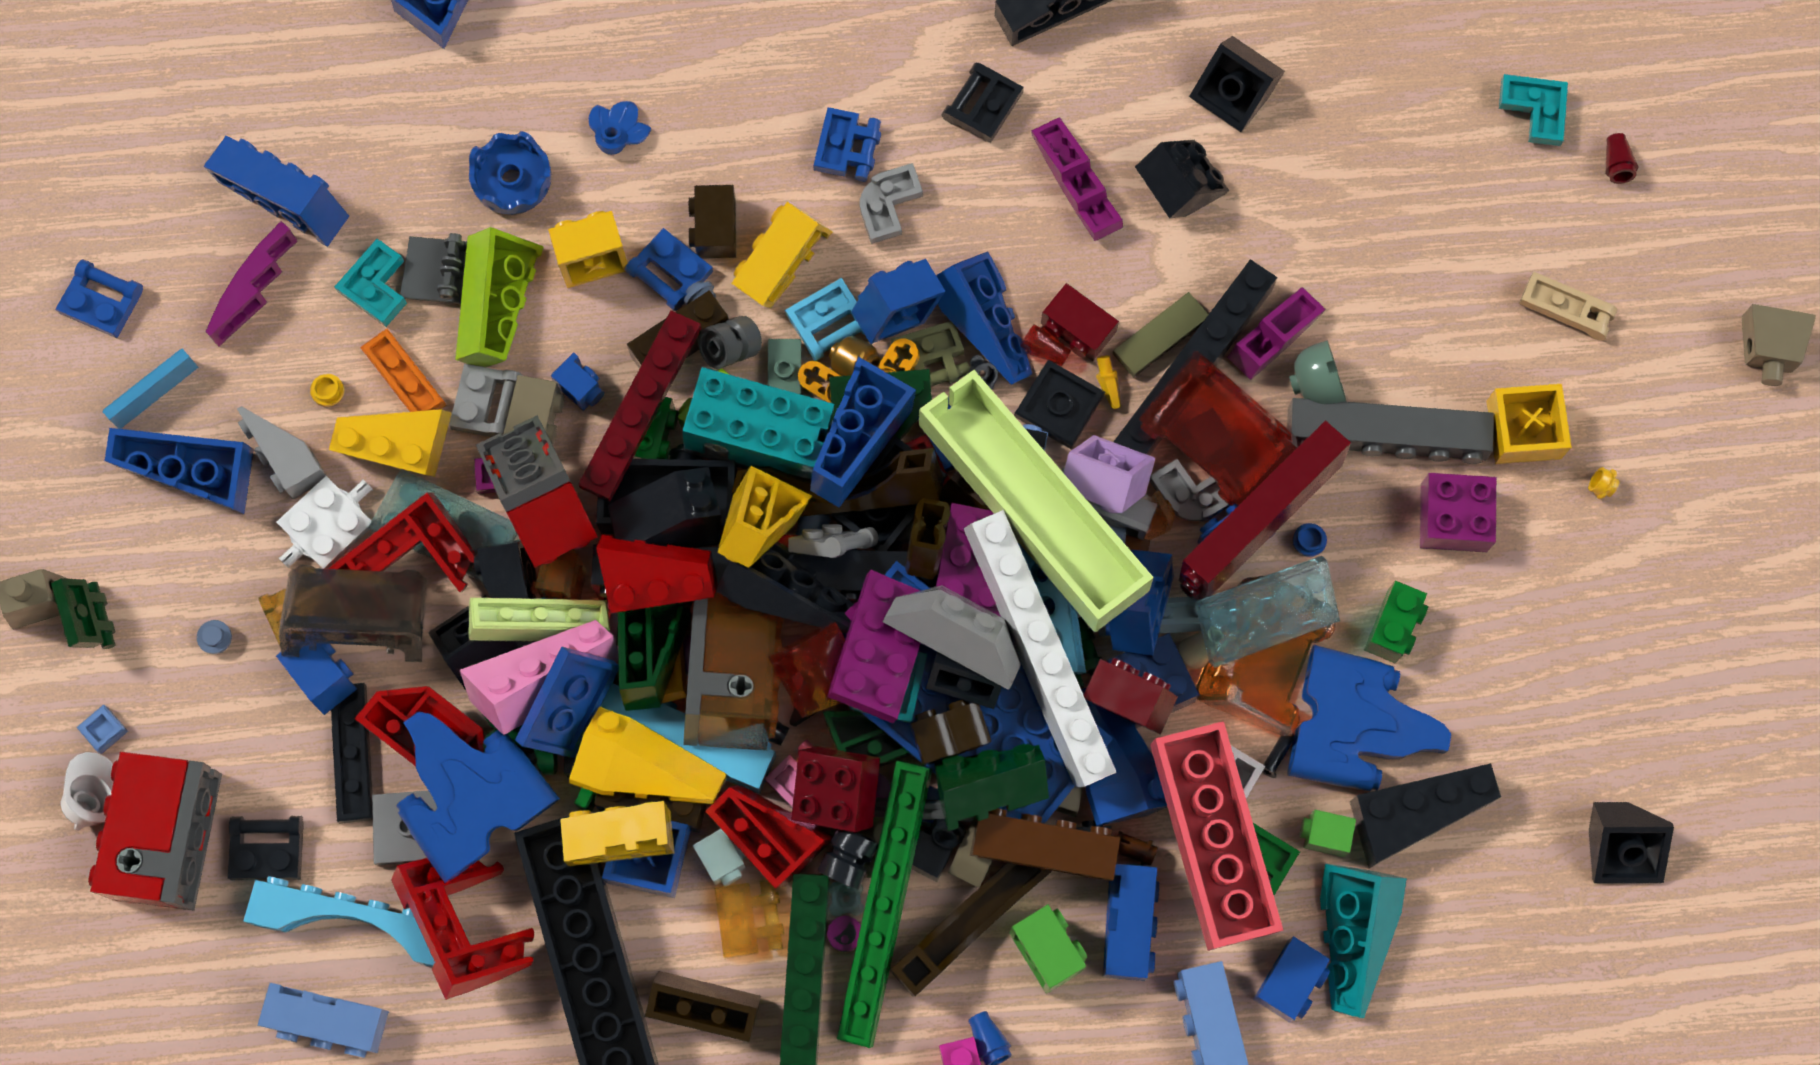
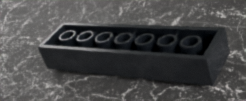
M569 816L515 832L516 842L579 1065H659L608 887L602 879L603 870L601 863L568 866L564 862L560 819L569 818Z

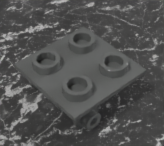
M450 233L447 239L409 236L400 295L404 299L461 304L467 241H462V236L456 233Z

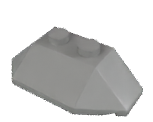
M943 585L896 597L883 620V623L1008 690L1012 686L1021 666L1005 619Z

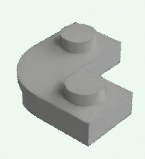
M913 163L876 174L864 188L859 202L860 212L871 244L902 235V228L894 205L923 197V190Z
M1178 459L1153 473L1149 480L1169 510L1176 516L1188 521L1210 519L1243 496L1224 468L1200 484L1195 485Z

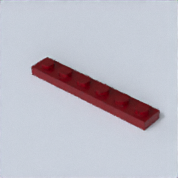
M670 310L578 483L581 489L609 502L611 501L702 329L701 323Z

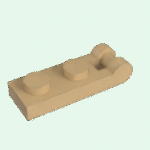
M1536 272L1531 274L1519 302L1522 306L1584 331L1588 336L1596 340L1606 339L1609 332L1608 323L1614 320L1617 313V308L1614 305ZM1589 311L1595 313L1597 316L1596 320L1587 317Z

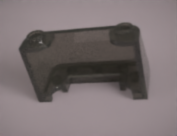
M310 565L297 566L296 569L288 573L279 628L282 656L300 657L302 647L309 645V650L316 651L317 643L387 646V654H394V648L404 652L406 662H422L427 600L426 578L415 570L383 572L319 569Z

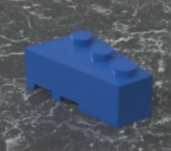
M1131 550L1154 577L1152 585L1147 594L1106 624V635L1111 636L1112 650L1153 655L1174 578L1172 554Z
M1116 864L1114 880L1108 883L1102 978L1145 981L1148 979V973H1154L1155 952H1150L1151 937L1156 938L1158 920L1156 916H1153L1154 902L1158 903L1160 883L1156 881L1158 867Z

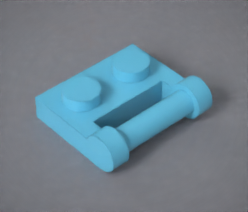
M842 278L785 310L786 316L814 361L823 358V353L830 350L835 343L840 342L845 337L855 336L860 332L864 334L851 312L857 301ZM851 314L854 318L853 322L818 342L813 336L815 333L843 317Z

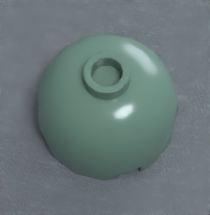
M1328 340L1304 349L1297 356L1294 363L1295 374L1289 376L1294 394L1301 393L1304 399H1310L1320 404L1347 402Z

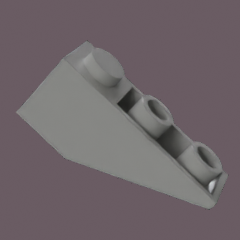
M242 406L237 408L243 418L238 424L248 439L255 438L259 446L254 451L264 466L267 464L271 465L275 473L270 478L280 493L286 490L295 499L312 489L327 476L315 455L304 441Z

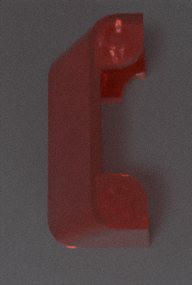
M1194 351L1139 417V420L1143 422L1140 427L1153 439H1156L1158 436L1163 439L1168 438L1213 477L1220 488L1217 492L1218 495L1231 506L1235 503L1240 505L1297 449V439L1289 429L1197 351Z

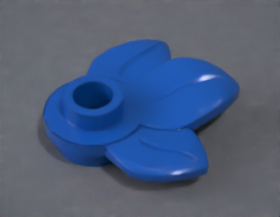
M631 101L619 102L613 105L611 110L596 105L589 114V127L595 132V142L600 150L606 154H618L626 145L640 144L646 140L651 132V127L637 122L638 108Z

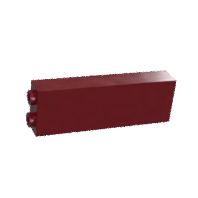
M1325 420L1183 560L1178 580L1181 583L1180 588L1191 599L1197 597L1202 603L1212 596L1343 466L1351 442Z

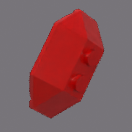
M429 686L377 691L355 717V720L415 767V744L404 722L417 712L433 715L445 723L472 748L484 752V729Z

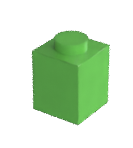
M1314 810L1309 815V818L1304 817L1302 821L1300 838L1305 839L1303 848L1339 857L1347 856L1351 850L1356 819Z

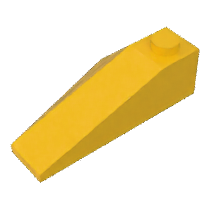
M599 706L584 732L569 783L601 795L614 796V792L635 793V798L647 799V795L667 796L671 801L713 804L727 774L636 720Z

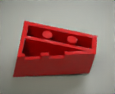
M602 534L596 548L610 613L714 598L718 582L711 551L667 545L666 547L646 544V541L634 540V542L614 539L613 536Z
M742 785L729 787L705 811L775 889L787 886L793 880V874H799L833 838L832 835L812 824L791 820V812Z

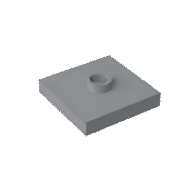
M429 790L372 795L375 865L409 863L427 858L399 816V809L396 805L405 797L414 793L417 798L421 796L433 811H436L437 805Z

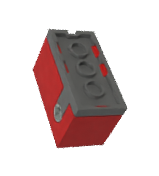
M538 415L514 426V430L504 435L499 433L476 444L497 495L534 568L541 564H550L557 560L560 555L572 549L583 548L591 540L598 537Z
M120 752L119 759L113 763L111 770V780L114 781L111 795H108L104 802L103 811L106 819L104 829L100 830L96 840V849L99 852L96 865H93L89 872L90 892L115 901L195 911L222 773L211 769L204 762Z

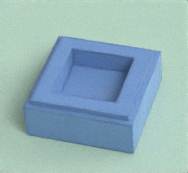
M102 705L77 726V729L100 754L104 753L128 732L105 705Z

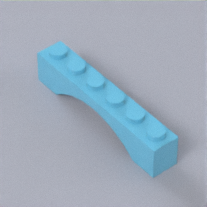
M268 876L267 882L255 880L243 920L248 924L286 933L301 925L319 920L342 918L362 921L377 926L389 933L404 947L413 961L431 967L435 963L409 908L405 910L403 908L402 913L388 911L389 904L375 900H369L368 906L355 903V896L335 892V896L332 898L321 895L323 889L302 884L301 889L297 890L288 887L289 881Z

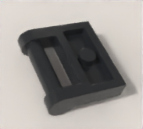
M976 62L970 69V76L951 106H946L941 115L950 124L959 125L991 143L1023 94L1024 87ZM981 82L988 83L969 115L962 112Z
M232 816L229 821L228 879L267 880L268 876L283 880H300L304 829L303 817L290 816L289 819L244 820L243 816ZM289 833V843L244 844V834Z

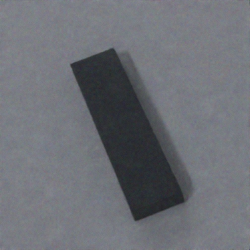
M365 683L354 684L357 690L331 709L336 815L339 824L373 820L369 730L355 720V717L367 704V686Z

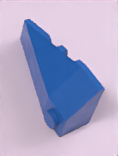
M989 252L956 263L937 274L938 280L945 289V293L938 302V306L949 320L996 367L1011 385L1031 376L1033 373L1022 338L1014 333L1011 320L1015 318L1013 309L1006 308L1002 295L1006 291L1004 280Z

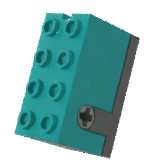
M702 367L682 430L684 452L711 460H735L736 466L743 469H749L750 466L755 468L770 466L784 473L812 479L814 465L832 425L834 404Z

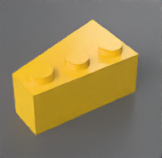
M788 201L784 206L780 205L775 210L770 220L772 222L766 233L762 232L755 239L752 245L754 251L747 261H741L736 267L733 274L735 278L731 283L759 304L770 309L796 278L794 273L802 261L806 260L809 262L815 255L811 248L820 237L823 236L828 239L833 233L828 227Z
M441 409L337 417L329 450L435 477L452 412Z
M750 466L733 495L717 553L734 563H740L748 568L751 567L795 525L812 495Z

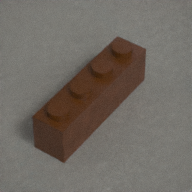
M999 808L988 811L989 818L981 821L976 819L970 856L1105 881L1114 880L1120 837L1111 836L1112 829L1091 826L1090 832L1077 830V823L1056 820V825L1042 823L1041 816L1021 813V819L1007 817V810Z

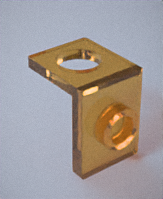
M1160 490L1154 492L1151 498L1152 502L1157 504V508L1151 521V531L1145 536V539L1148 540L1170 532L1175 518L1172 505L1167 499L1164 500Z

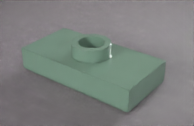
M768 339V386L801 394V384L798 380L802 359L801 339Z

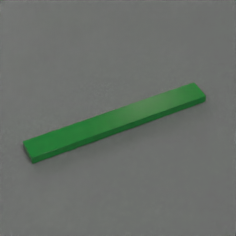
M896 761L837 1034L838 1040L867 1048L874 1046L933 771L932 768Z

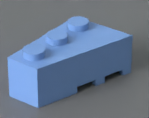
M269 983L257 1026L277 1030L276 1038L297 1042L298 1036L312 1038L310 1046L331 1050L333 1043L346 1046L345 1054L365 1058L367 1051L378 1053L389 1011Z

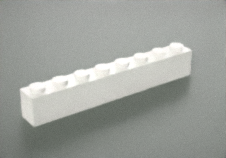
M1004 510L971 523L963 528L996 602L1001 617L1005 619L1017 655L1074 787H1085L1116 773V769Z

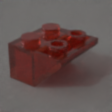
M836 622L819 628L768 656L776 676L782 681L793 706L798 710L802 718L841 704V702L827 697L845 643V638Z

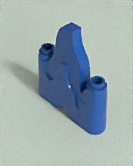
M1313 645L1307 663L1301 695L1302 700L1312 710V718L1302 722L1295 729L1287 775L1369 792L1372 789L1378 790L1382 780V770L1377 769L1375 764L1363 761L1358 755L1384 759H1402L1418 752L1445 754L1449 751L1451 733L1445 724L1430 715L1397 701L1388 693L1389 690H1397L1400 680V671L1394 670V666Z
M417 712L404 722L415 744L417 772L432 795L437 809L433 811L421 796L417 798L414 793L405 797L396 806L399 809V816L408 827L412 837L444 883L451 881L489 853V839L495 829L507 827L518 831L560 799L508 733L503 735L498 730L483 741L486 748L485 752H481L472 748L445 723L429 713Z

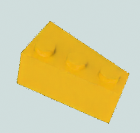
M664 801L643 803L631 807H609L605 811L591 813L588 810L574 811L569 813V818L560 819L564 862L568 866L674 854L671 812Z

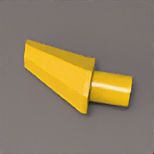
M1109 355L1100 356L1097 358L1099 372L1096 378L1102 390L1105 391V396L1111 408H1120L1121 401L1117 371L1112 369Z

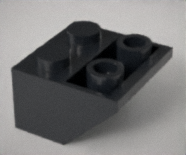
M1195 139L1160 142L1135 166L1169 219L1186 217L1222 197L1229 191L1224 184L1223 175L1212 166L1206 157V150Z

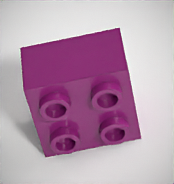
M1428 473L1421 483L1420 548L1487 553L1496 543L1497 477Z

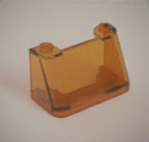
M1277 575L1248 577L1243 579L1233 592L1236 629L1221 630L1223 641L1217 646L1206 666L1203 667L1197 682L1196 689L1199 693L1197 700L1281 736H1291L1300 721L1299 708L1297 705L1289 702L1312 643L1322 642L1324 639L1326 640L1332 636L1336 628L1335 622L1339 611Z

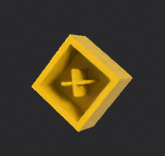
M596 211L589 214L587 218L577 221H561L555 227L548 229L556 259L567 288L625 272L628 262L612 211Z
M1562 384L1495 388L1487 399V410L1494 413L1493 452L1495 464L1560 460L1572 448Z

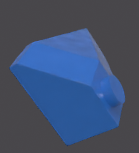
M1087 688L1081 689L1083 695ZM1086 700L1095 723L1113 737L1106 749L1116 769V773L1086 786V795L1096 826L1146 817L1167 808L1154 757L1133 722Z

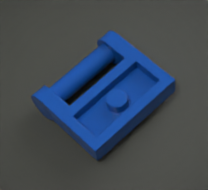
M663 228L638 256L633 257L628 262L625 272L633 278L637 276L667 301V306L677 311L685 303L684 298L687 295V288L697 281L704 282L713 273V267ZM652 262L678 283L681 288L676 291L647 269L646 266Z
M82 259L76 265L74 277L55 310L63 316L118 338L141 297L143 285L133 280L127 282L95 268L93 263ZM88 281H95L123 293L121 302L86 288Z

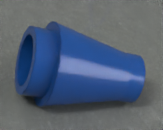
M987 1011L980 1012L968 1020L973 1037L975 1038L980 1062L984 1061L985 1065H999L1012 1056L1009 1050L1011 1044L991 1020Z

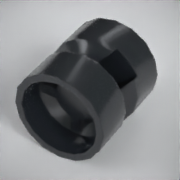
M836 829L830 842L833 850L825 853L818 871L840 883L859 889L867 872L864 864L872 861L879 843L857 832Z

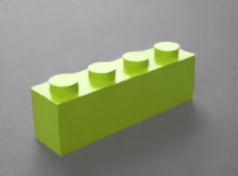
M492 227L467 237L455 360L480 367H489L506 361L518 326L516 319L519 310L524 308L527 299L524 295L528 283L533 281L536 272L534 265L537 257L541 256L544 246Z

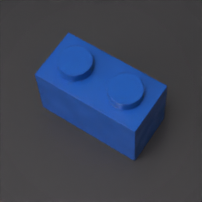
M308 630L277 654L276 657L308 699L325 715L357 690V688L349 679L354 675L351 669L342 659H339L337 662L333 659L332 655L336 650L324 636L318 640Z
M1291 937L1288 939L1253 1000L1288 1022L1294 1021L1296 1017L1302 1019L1313 1002L1308 997L1314 986L1320 989L1330 973V970L1326 968L1330 959L1296 937Z

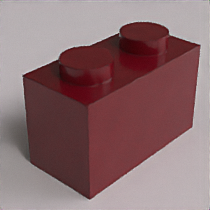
M1067 283L1044 309L1041 317V324L1047 334L1055 339L1060 337L1069 344V348L1081 358L1087 357L1091 361L1095 360L1115 335L1119 324L1116 318Z

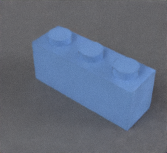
M1215 962L1178 972V980H1174V988L1178 1001L1184 1000L1187 1015L1182 1016L1187 1037L1193 1036L1196 1050L1191 1051L1193 1065H1248L1223 962Z

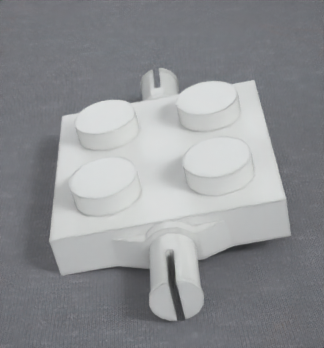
M325 476L277 521V524L289 535L291 542L294 544L279 559L290 568L304 554L306 557L313 559L326 571L375 525L362 512L358 503L373 489L362 479L348 493L338 488Z

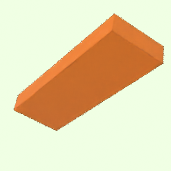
M388 328L360 347L409 412L441 410L446 406L444 400Z

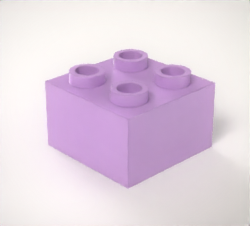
M1093 435L1069 452L1064 474L1087 501L1101 505V509L1106 512L1123 513L1145 496L1155 458Z

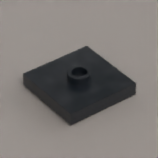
M1047 360L1015 411L1014 416L1026 424L1042 428V431L1048 432L1050 438L1072 449L1105 396V391L1056 363Z

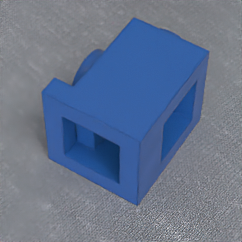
M574 352L550 375L552 380L558 383L561 392L582 411L589 405L591 407L596 405L604 396L605 392L598 384L600 378L588 366L585 365L583 367L579 356Z

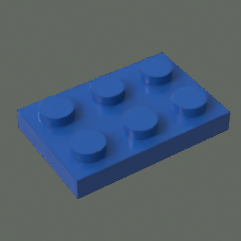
M561 646L515 740L523 747L575 758L584 732L597 709L601 706L619 670V665L611 659Z

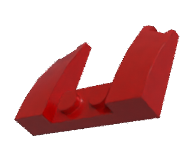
M425 493L321 574L324 581L370 643L377 642V634L395 631L396 638L404 637L408 634L373 579L421 542L459 592H463L468 585L463 579L471 562L474 563V556L476 554L435 493Z
M428 858L397 865L391 879L404 910L411 909L435 961L432 971L445 1000L499 981L531 966L533 963V957L524 958V943L533 941L535 933L533 928L470 945L448 898V895L501 875L504 868L498 861L491 867H486L478 860L457 877L444 883Z

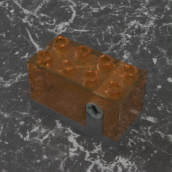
M715 592L714 598L694 600L683 745L697 746L699 744V746L767 750L768 739L775 738L776 723L778 721L779 701L777 700L780 686L779 664L782 651V617L746 609L739 604L730 602L718 592Z

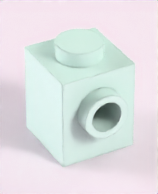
M722 829L693 845L716 886L720 883L728 886L742 877L740 871L746 869L742 860L746 856L733 841H730Z

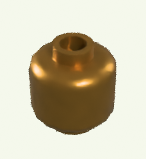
M854 336L845 337L840 342L835 343L829 354L832 370L841 376L852 375L858 356L876 367L880 363V358L878 357L877 349L872 344Z

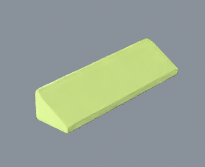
M470 598L469 640L540 641L594 620L598 621L610 632L607 600Z

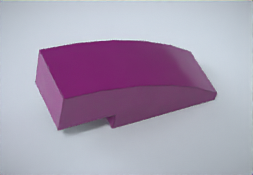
M1301 287L1264 317L1254 330L1241 339L1227 358L1252 380L1309 328L1326 309Z

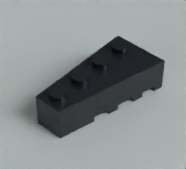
M996 0L994 16L1010 45L1014 46L1113 0Z

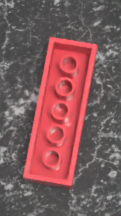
M1224 721L1155 738L1150 746L1207 951L1284 931Z

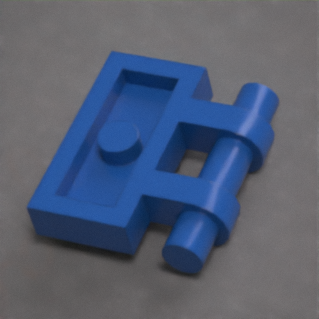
M828 107L813 165L814 171L845 177L848 165L857 168L855 179L866 182L869 171L873 170L875 164L873 154L875 146L880 143L881 132L879 129L881 121L877 118H869L867 127L858 126L859 113ZM854 139L863 142L861 153L851 152Z

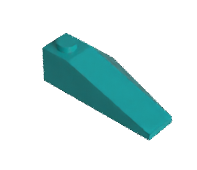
M1325 863L1320 905L1321 910L1326 912L1327 931H1323L1324 943H1329L1331 963L1327 966V969L1330 970L1328 981L1331 1010L1358 1018L1365 1017L1402 913L1407 878Z

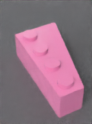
M594 620L461 669L460 673L469 701L505 735L524 723L561 646L611 659L619 665V655L614 636L598 621Z

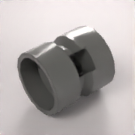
M738 316L724 323L706 327L701 331L698 341L699 350L704 361L714 369H721L737 361H743L756 356L762 344L761 334L757 325L747 316Z

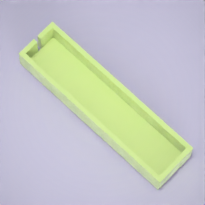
M975 370L949 387L950 409H948V395L945 392H942L919 409V426L994 514L1004 510L1018 543L1094 632H1097L1150 591L1154 577Z

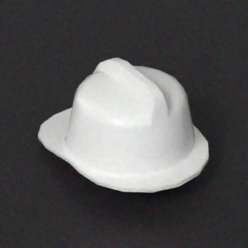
M85 752L78 754L69 762L66 770L64 791L60 803L65 817L74 823V830L79 831L83 827L104 823L106 819L103 809L105 799L108 795H111L114 781L111 780L113 763L98 753Z

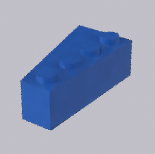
M225 136L204 165L205 169L218 183L252 203L255 200L276 217L281 215L292 223L294 228L303 233L309 228L316 236L317 241L327 247L349 218L347 212L327 190L329 185L322 178L314 174L311 177L306 176L293 163L282 164L269 151L258 152L256 147L245 139L241 138L238 142Z
M109 428L104 461L118 468L245 514L254 448L244 442Z

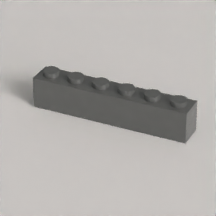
M1292 398L1288 407L1286 446H1295V449L1326 420L1351 442L1348 452L1362 451V454L1365 456L1374 457L1380 456L1382 453L1395 454L1400 459L1429 456V460L1438 462L1447 461L1449 458L1462 459V462L1467 464H1479L1486 461L1493 452L1494 413L1344 401L1333 404H1320L1303 398Z

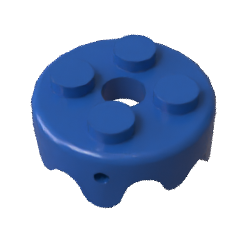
M520 131L515 135L496 133L485 146H475L471 150L469 155V182L477 199L490 210L507 215L524 213L537 206L548 193L552 178L548 157L534 138L527 132ZM508 170L520 172L519 178L514 182H505L503 175Z

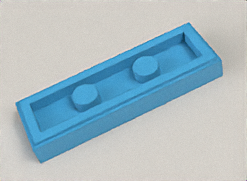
M182 348L113 401L102 412L118 429H121L199 367Z

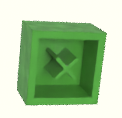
M1049 904L1013 925L1009 933L1046 994L1080 974L1086 968L1084 961L1088 958L1079 941L1076 939L1071 942L1065 932L1069 926L1058 908L1052 911Z

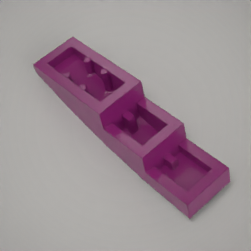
M1056 118L1031 130L1032 136L1055 179L1093 240L1097 241L1122 229L1123 220L1108 200L1105 187L1091 169L1090 159L1061 118Z
M282 221L255 247L235 273L220 298L205 331L218 347L267 303L260 292L282 273L276 261L298 242L291 230Z

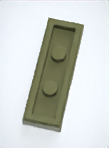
M1188 292L1115 348L1113 355L1134 378L1198 329L1209 314Z

